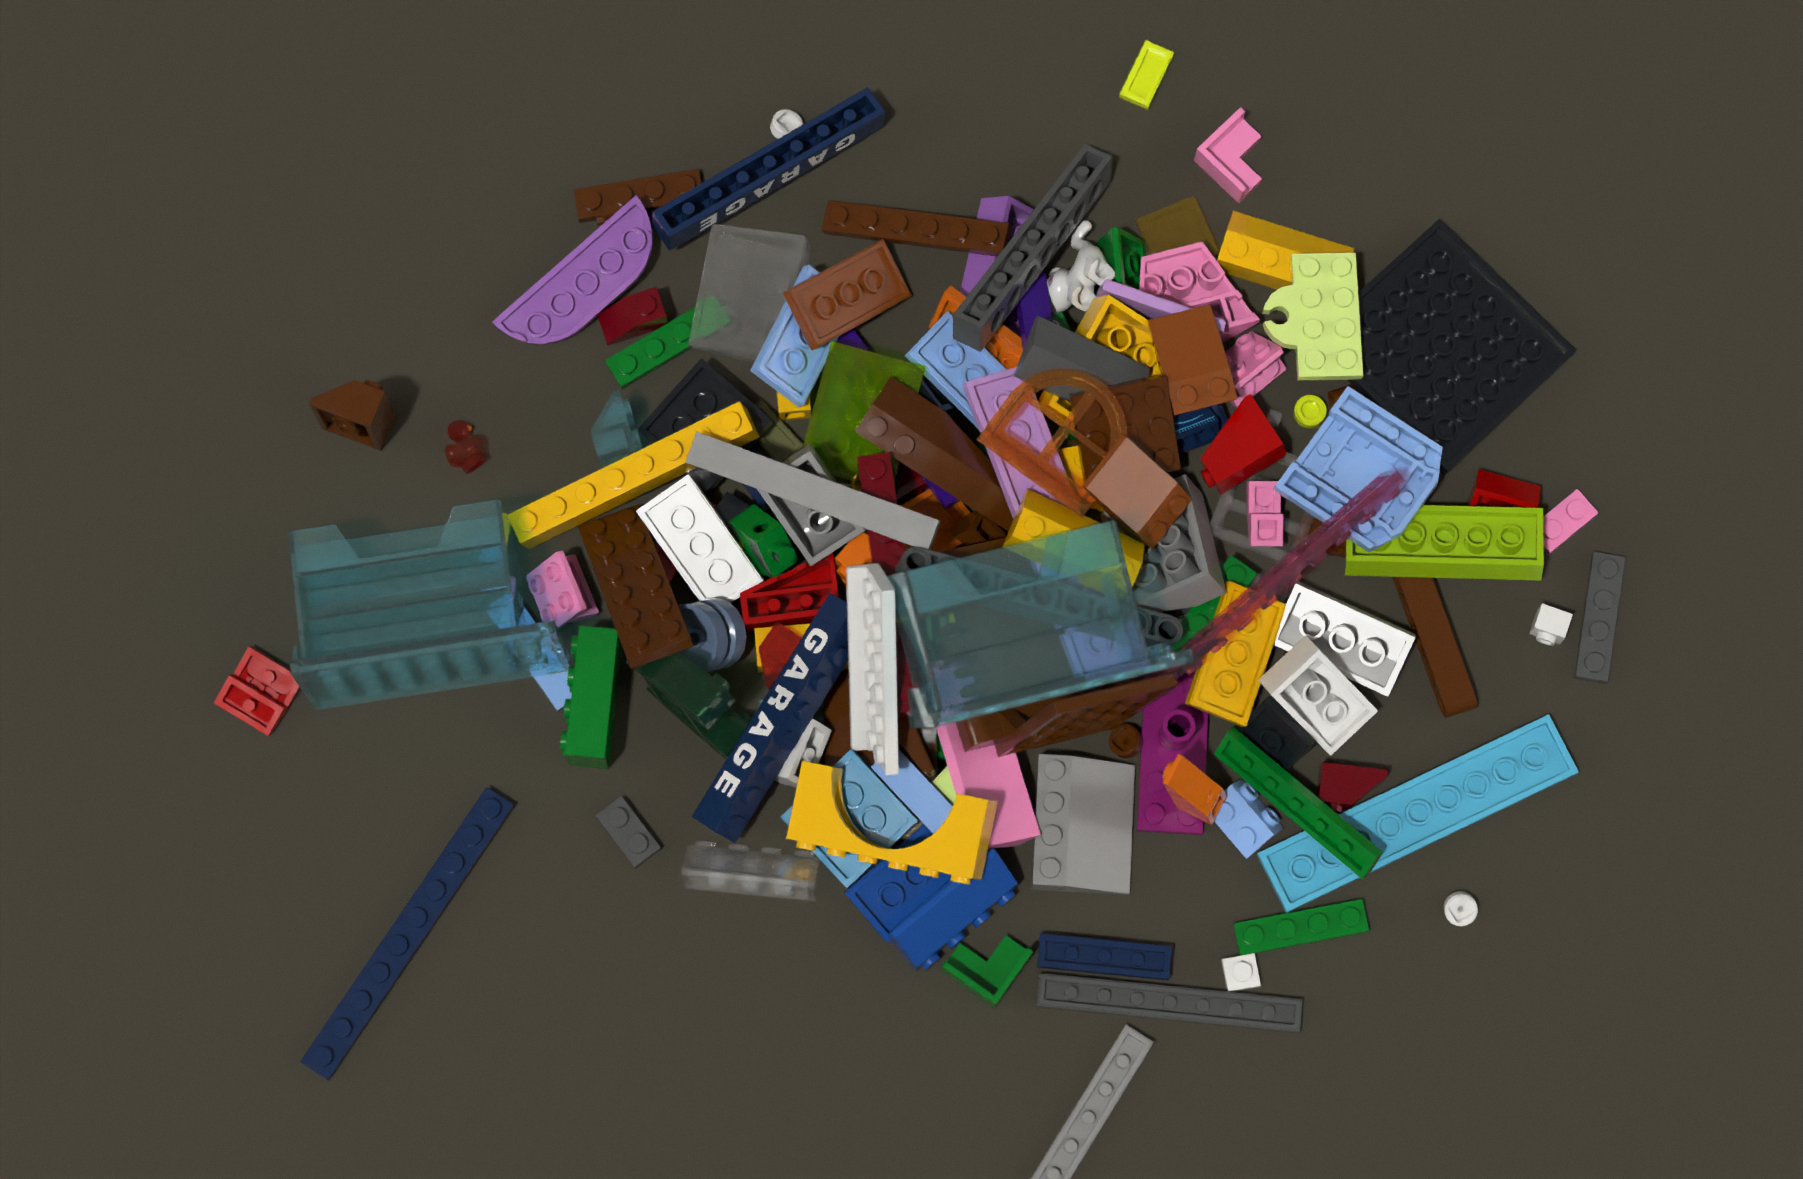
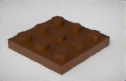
M1164 374L1069 394L1084 483L1122 435L1130 439L1165 472L1181 469L1167 377Z

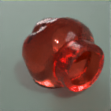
M457 420L450 423L447 429L449 438L457 443L454 445L448 444L445 447V456L448 464L456 468H462L466 474H469L486 461V457L482 453L483 442L478 436H469L472 426Z

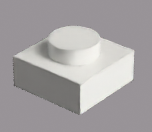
M1255 953L1221 960L1227 992L1247 990L1261 986Z

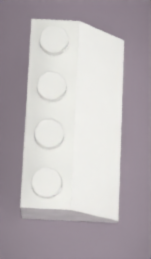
M1297 581L1285 606L1273 645L1289 651L1306 635L1348 679L1385 696H1389L1416 634Z

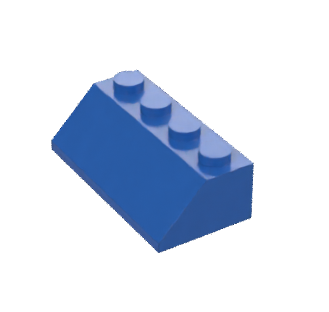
M992 849L986 856L982 880L971 879L970 885L958 882L949 884L891 933V943L915 971H918L921 967L926 971L940 959L938 953L946 946L953 949L966 938L963 932L971 925L978 928L991 917L988 911L995 905L999 904L1002 908L1016 896L1013 890L1017 888L1018 883L998 853Z

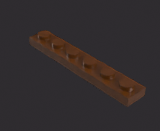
M828 200L821 230L827 235L873 241L884 239L888 243L998 257L1009 242L1012 227L1009 223Z

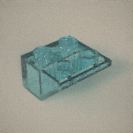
M619 390L611 394L590 431L601 469L642 449L637 428L630 429V426H634L635 422L628 398L622 400Z

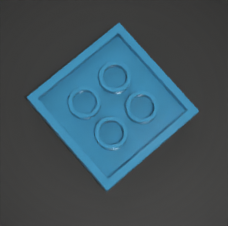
M850 749L833 766L843 769L842 794L845 807L852 822L872 842L891 849L920 821L853 749ZM793 805L781 816L788 826ZM816 845L815 851H812L847 889L874 865L858 861V854L847 852L846 858L826 854L827 847Z

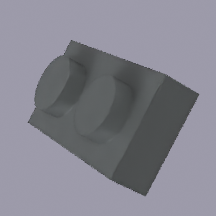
M622 796L595 815L635 869L661 850L659 844Z

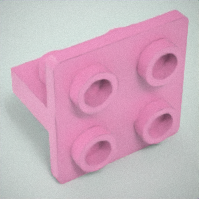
M1255 332L1242 335L1225 352L1237 395V400L1230 402L1236 408L1245 396L1250 393L1252 396L1256 395L1287 370L1279 357L1284 353L1281 346Z
M557 551L526 576L529 590L534 596L541 619L545 623L549 634L556 633L568 623L593 618L599 613L575 554L565 556L563 551Z

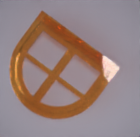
M1057 368L1036 373L1015 387L979 434L977 440L1082 518L1095 499L1084 487L1079 486L1048 463V461L1069 433L1102 458L1107 455L1108 452L1074 428L1095 399L1103 407L1110 424L1111 440L1108 452L1122 435L1127 437V423L1118 399L1102 381L1079 370ZM1059 385L1076 387L1086 392L1065 421L1033 398L1032 395L1047 387ZM1025 401L1060 426L1039 455L1004 430Z

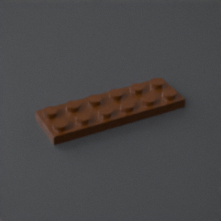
M639 504L578 525L631 669L693 647L649 530L636 512L640 508Z

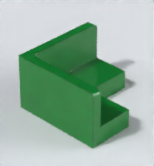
M1005 935L988 961H985L959 943L948 960L941 966V972L995 1009L1031 958L1033 950L1029 947L1025 949Z

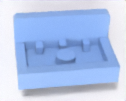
M1240 779L1224 791L1227 798L1214 822L1247 859L1274 835L1278 834L1283 827L1279 823L1278 815L1271 808L1265 807L1258 799L1259 795L1256 789Z

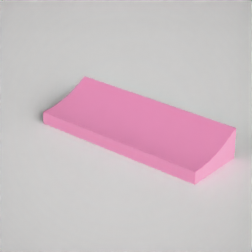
M936 659L922 661L921 668L926 697L956 794L998 801L988 849L1019 846L1041 835L1016 753L998 757L995 745L967 752L964 751L952 709L963 702L979 698V695L961 698L959 690L968 685H975L973 676L956 679L953 671L969 664L939 670Z

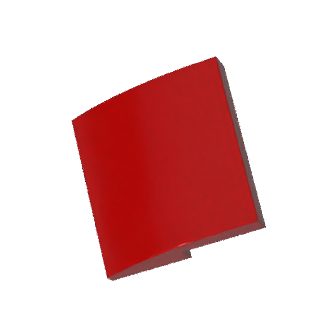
M248 646L236 670L225 681L214 704L265 735L270 736L292 705L307 678L254 646Z

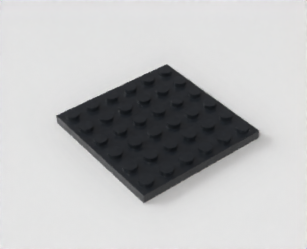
M1438 219L1358 292L1363 377L1362 379L1348 381L1364 397L1442 446L1439 470L1446 475L1568 361L1576 350L1456 234Z

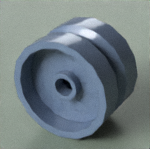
M712 598L678 606L693 644L691 648L668 655L670 662L679 671L689 675L703 674L730 667L739 661L745 650L746 629L739 611L730 602L720 598Z

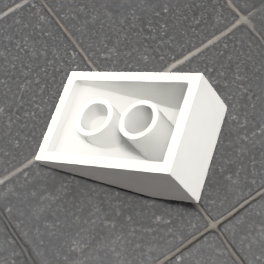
M1306 635L1258 680L1330 756L1378 712L1368 699Z

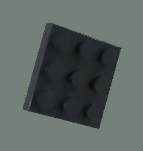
M701 358L637 430L653 444L739 401L747 408L760 437L771 426L773 421ZM759 438L740 446V448L749 450ZM699 467L686 473L687 475L690 473L696 483L708 494L724 478V476Z

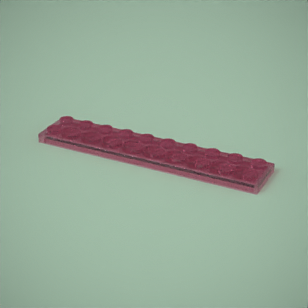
M1398 471L1380 473L1143 680L1173 673L1176 681L1185 672L1189 675L1203 664L1201 658L1210 651L1215 653L1228 642L1226 636L1235 629L1238 632L1244 629L1253 620L1250 616L1259 608L1262 610L1268 608L1278 599L1275 594L1280 589L1292 587L1303 577L1300 572L1309 565L1314 567L1327 556L1325 552L1327 548L1334 543L1336 546L1343 543L1352 534L1349 529L1357 523L1362 525L1376 514L1374 508L1383 501L1388 503L1401 492L1398 487L1405 482V479ZM1174 687L1173 689H1171L1169 692H1167V693L1164 694L1163 696H1166L1167 694H1169V693H1170L1172 690H1174L1176 687Z

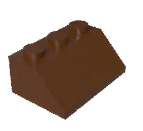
M353 380L312 398L309 404L323 430L380 451L383 449L396 417L386 392L382 390L383 386L370 380H365L364 383Z

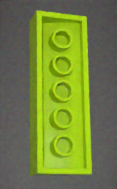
M1423 505L1400 537L1371 552L1364 550L1346 538L1345 576L1541 581L1544 567L1543 508Z

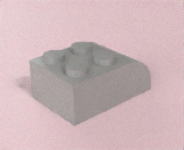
M811 443L781 462L838 483ZM757 489L810 566L865 531V528Z

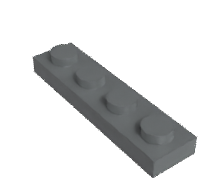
M1593 552L1591 555L1574 679L1602 684L1608 682L1626 557Z

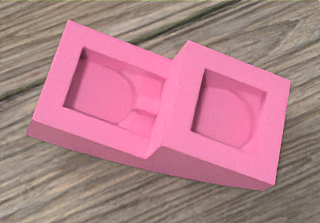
M1247 481V523L1250 546H1283L1281 495L1274 491L1278 481Z

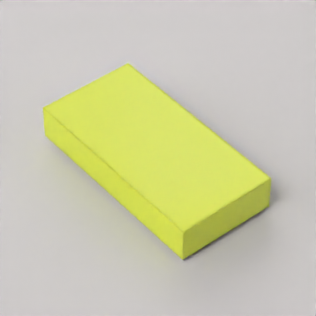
M1145 40L1120 92L1119 98L1148 110L1170 65L1174 52Z

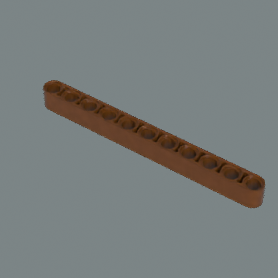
M1352 384L1348 385L1350 388L1360 393ZM1347 386L1328 392L1331 408ZM1392 577L1411 631L1416 634L1415 642L1442 715L1448 718L1476 709V696L1433 578Z

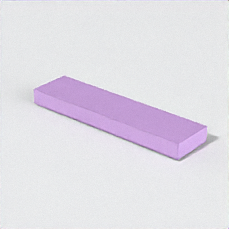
M1109 279L1102 283L1096 297L1109 294L1136 313L1152 319L1192 309ZM1214 316L1219 334L1221 335L1224 332L1226 321Z

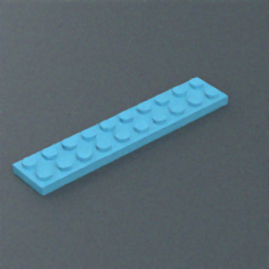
M1548 714L1338 815L1383 852L1370 872L1372 873L1578 774L1579 771ZM1305 831L1257 853V857L1285 913L1291 912L1360 878Z

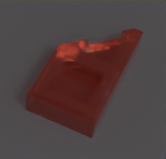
M778 621L759 646L765 686L768 690L774 684L802 638Z

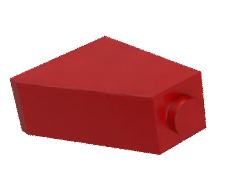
M1251 393L1244 397L1200 458L1204 470L1200 471L1202 478L1209 488L1215 486L1220 495L1287 456L1283 442Z

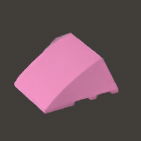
M1203 241L1141 257L1139 290L1192 309L1210 304L1214 316L1226 321L1224 332L1220 335L1222 343L1229 341L1260 322L1254 312L1252 313L1242 299L1241 293L1233 287L1225 276L1224 270ZM1141 315L1142 317H1144V318L1147 319V320L1152 319V318L1146 317V316H1144V315Z

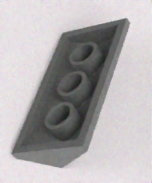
M1036 316L1014 377L1070 402L1069 394L1149 377L1150 367L1040 316Z

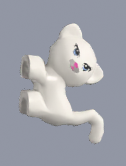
M1082 221L1071 236L1072 249L1079 250L1072 268L1068 270L1056 267L1046 277L1052 316L1067 310L1072 305L1086 312L1093 298L1096 297L1094 286L1096 284L1101 286L1105 280H1113L1115 277V271L1107 263L1106 257L1100 248L1092 245L1089 241L1083 240L1092 228V224L1089 221Z

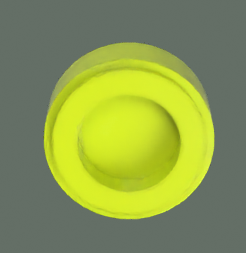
M1305 395L1296 402L1293 414L1300 426L1315 428L1323 422L1327 409L1324 401L1318 396Z

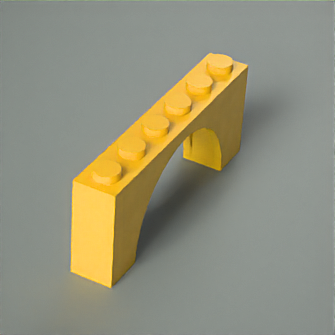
M802 761L786 839L797 841V848L815 851L816 845L827 847L826 854L846 858L847 852L858 854L857 860L861 862L877 864V859L889 861V868L907 871L909 865L920 868L919 874L939 878L940 872L951 874L950 881L970 885L971 879L982 880L998 801L957 793L947 819L934 834L914 846L902 849H889L869 840L852 822L845 807L842 794L843 769Z

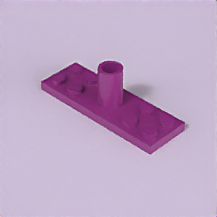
M1203 649L1182 677L1156 659L1157 652L1145 650L1144 680L1173 673L1177 686L1142 710L1141 734L1143 746L1140 750L1136 832L1198 836L1203 834V821L1177 809L1163 784L1164 779H1162L1167 764L1170 761L1174 762L1178 754L1184 756L1203 773H1206L1208 713L1185 704ZM1168 727H1179L1185 736H1173L1169 732Z

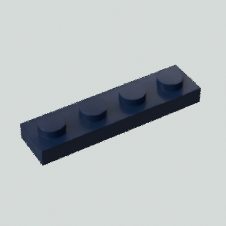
M1040 933L1037 968L1168 981L1172 946Z

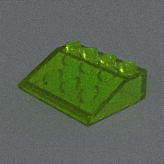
M831 341L803 448L811 443L833 476L852 481L853 477L858 473V456L887 453L855 432L861 420L891 376L918 393L925 366ZM890 455L895 481L900 461Z

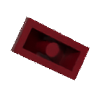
M657 287L626 296L598 315L607 346L653 332L668 323Z
M1322 762L1319 767L1316 796L1334 812L1341 814L1343 809L1348 810L1380 785L1387 777L1388 770Z

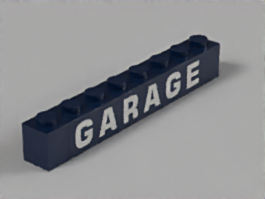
M867 87L654 210L652 226L668 250L671 251L881 129L884 124L885 111Z
M829 593L692 815L693 818L733 843H736L848 661L847 602Z

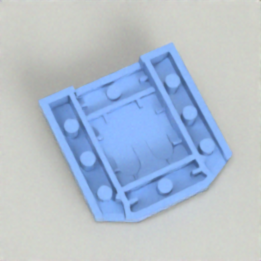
M1347 386L1331 408L1329 416L1295 462L1291 463L1277 482L1274 491L1364 550L1371 552L1400 537L1436 488L1443 447Z

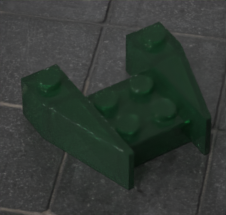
M680 652L633 668L649 687L646 690L714 751L727 760L752 718L743 711L738 715L730 708L735 700L728 691L731 687L730 684L717 673L712 677Z

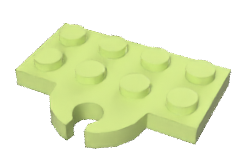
M1356 253L1292 254L1290 257L1292 285L1283 286L1273 292L1265 303L1262 314H1270L1276 310L1282 311L1287 317V322L1276 324L1271 320L1264 321L1263 328L1276 344L1296 351L1297 381L1362 379L1363 363Z

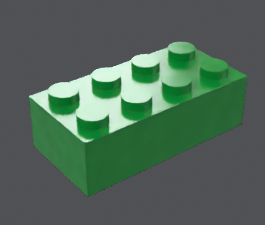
M579 626L578 635H572L571 654H573L575 667L569 666L567 686H570L572 695L571 699H565L564 718H566V724H568V731H562L560 751H563L562 755L566 756L569 766L609 769L622 649L616 629Z

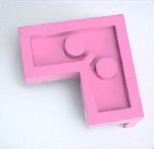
M1241 107L1197 148L1194 161L1238 203L1248 196L1262 181V178L1241 159L1261 140V135L1244 120L1246 111Z

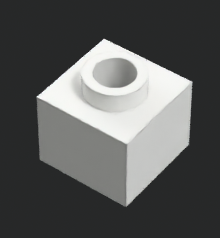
M1542 603L1536 611L1529 634L1536 636V640L1542 644L1554 646L1557 643L1560 645L1566 637L1573 614Z

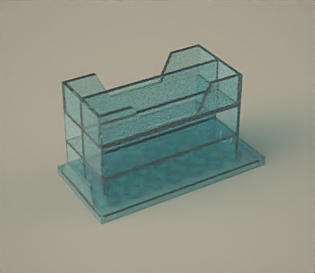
M501 499L453 506L447 524L347 540L336 525L288 532L300 647L299 645H293V661H290V671L315 710L568 672L569 666L572 667L571 658L555 620L526 625L515 532Z
M1115 520L887 576L895 589V615L913 688L907 689L911 714L908 715L911 728H934L1194 662L1191 649L1173 650L1167 642L1146 647Z

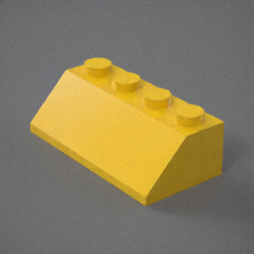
M1233 211L1217 262L1225 274L1278 290L1283 286L1292 285L1290 264L1292 254L1353 253L1354 248Z
M1026 489L1002 547L1121 602L1131 592L1143 562L1145 544L1032 490Z

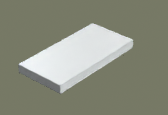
M690 473L636 510L699 601L720 598L732 603L740 597L741 592L758 585L764 580L761 573Z

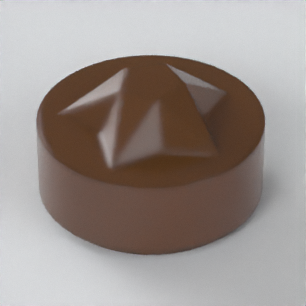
M1129 724L1119 725L1109 736L1110 749L1117 756L1124 759L1136 756L1143 746L1142 734Z

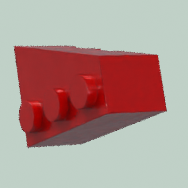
M833 552L812 566L808 562H804L793 570L778 577L770 578L741 592L740 601L746 632H754V628L809 624L816 616L829 593L839 598Z

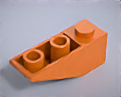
M1178 754L1174 762L1170 761L1167 764L1162 779H1164L1163 784L1177 809L1212 825L1227 796L1221 786L1184 756Z

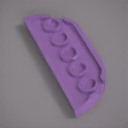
M634 196L492 322L508 336L529 344L557 343L574 336L586 327L639 279L648 264L653 244L652 226L647 211L639 198Z

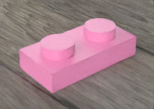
M1578 489L1543 516L1544 551L1548 555L1598 514V511Z

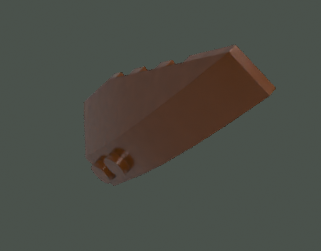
M891 376L855 432L883 451L890 452L891 456L1009 531L1013 517L991 461L944 410Z

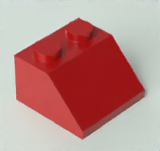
M1478 469L1467 506L1538 508L1541 486Z

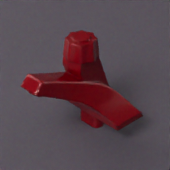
M897 459L892 462V469L899 476L900 480L899 490L896 495L897 505L900 506L929 488L917 472Z

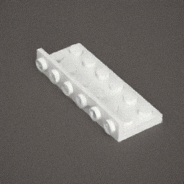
M879 563L848 566L846 568L850 745L854 751H872L875 764H880L885 775L899 774L895 589Z

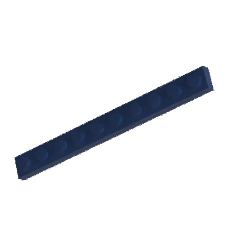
M488 787L485 788L300 1062L326 1080L329 1081L515 807L514 804Z

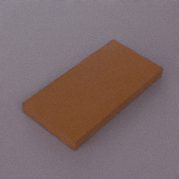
M884 239L873 243L783 292L811 350L826 344L912 296Z

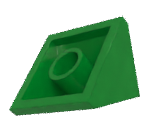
M1119 227L1111 228L1097 241V247L1100 248L1106 257L1107 263L1115 271V277L1112 281L1139 290L1141 257L1146 256L1145 241Z

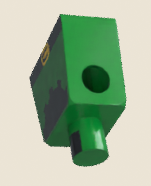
M753 504L728 522L737 541L762 575L771 578L776 577L798 561V557L783 526Z

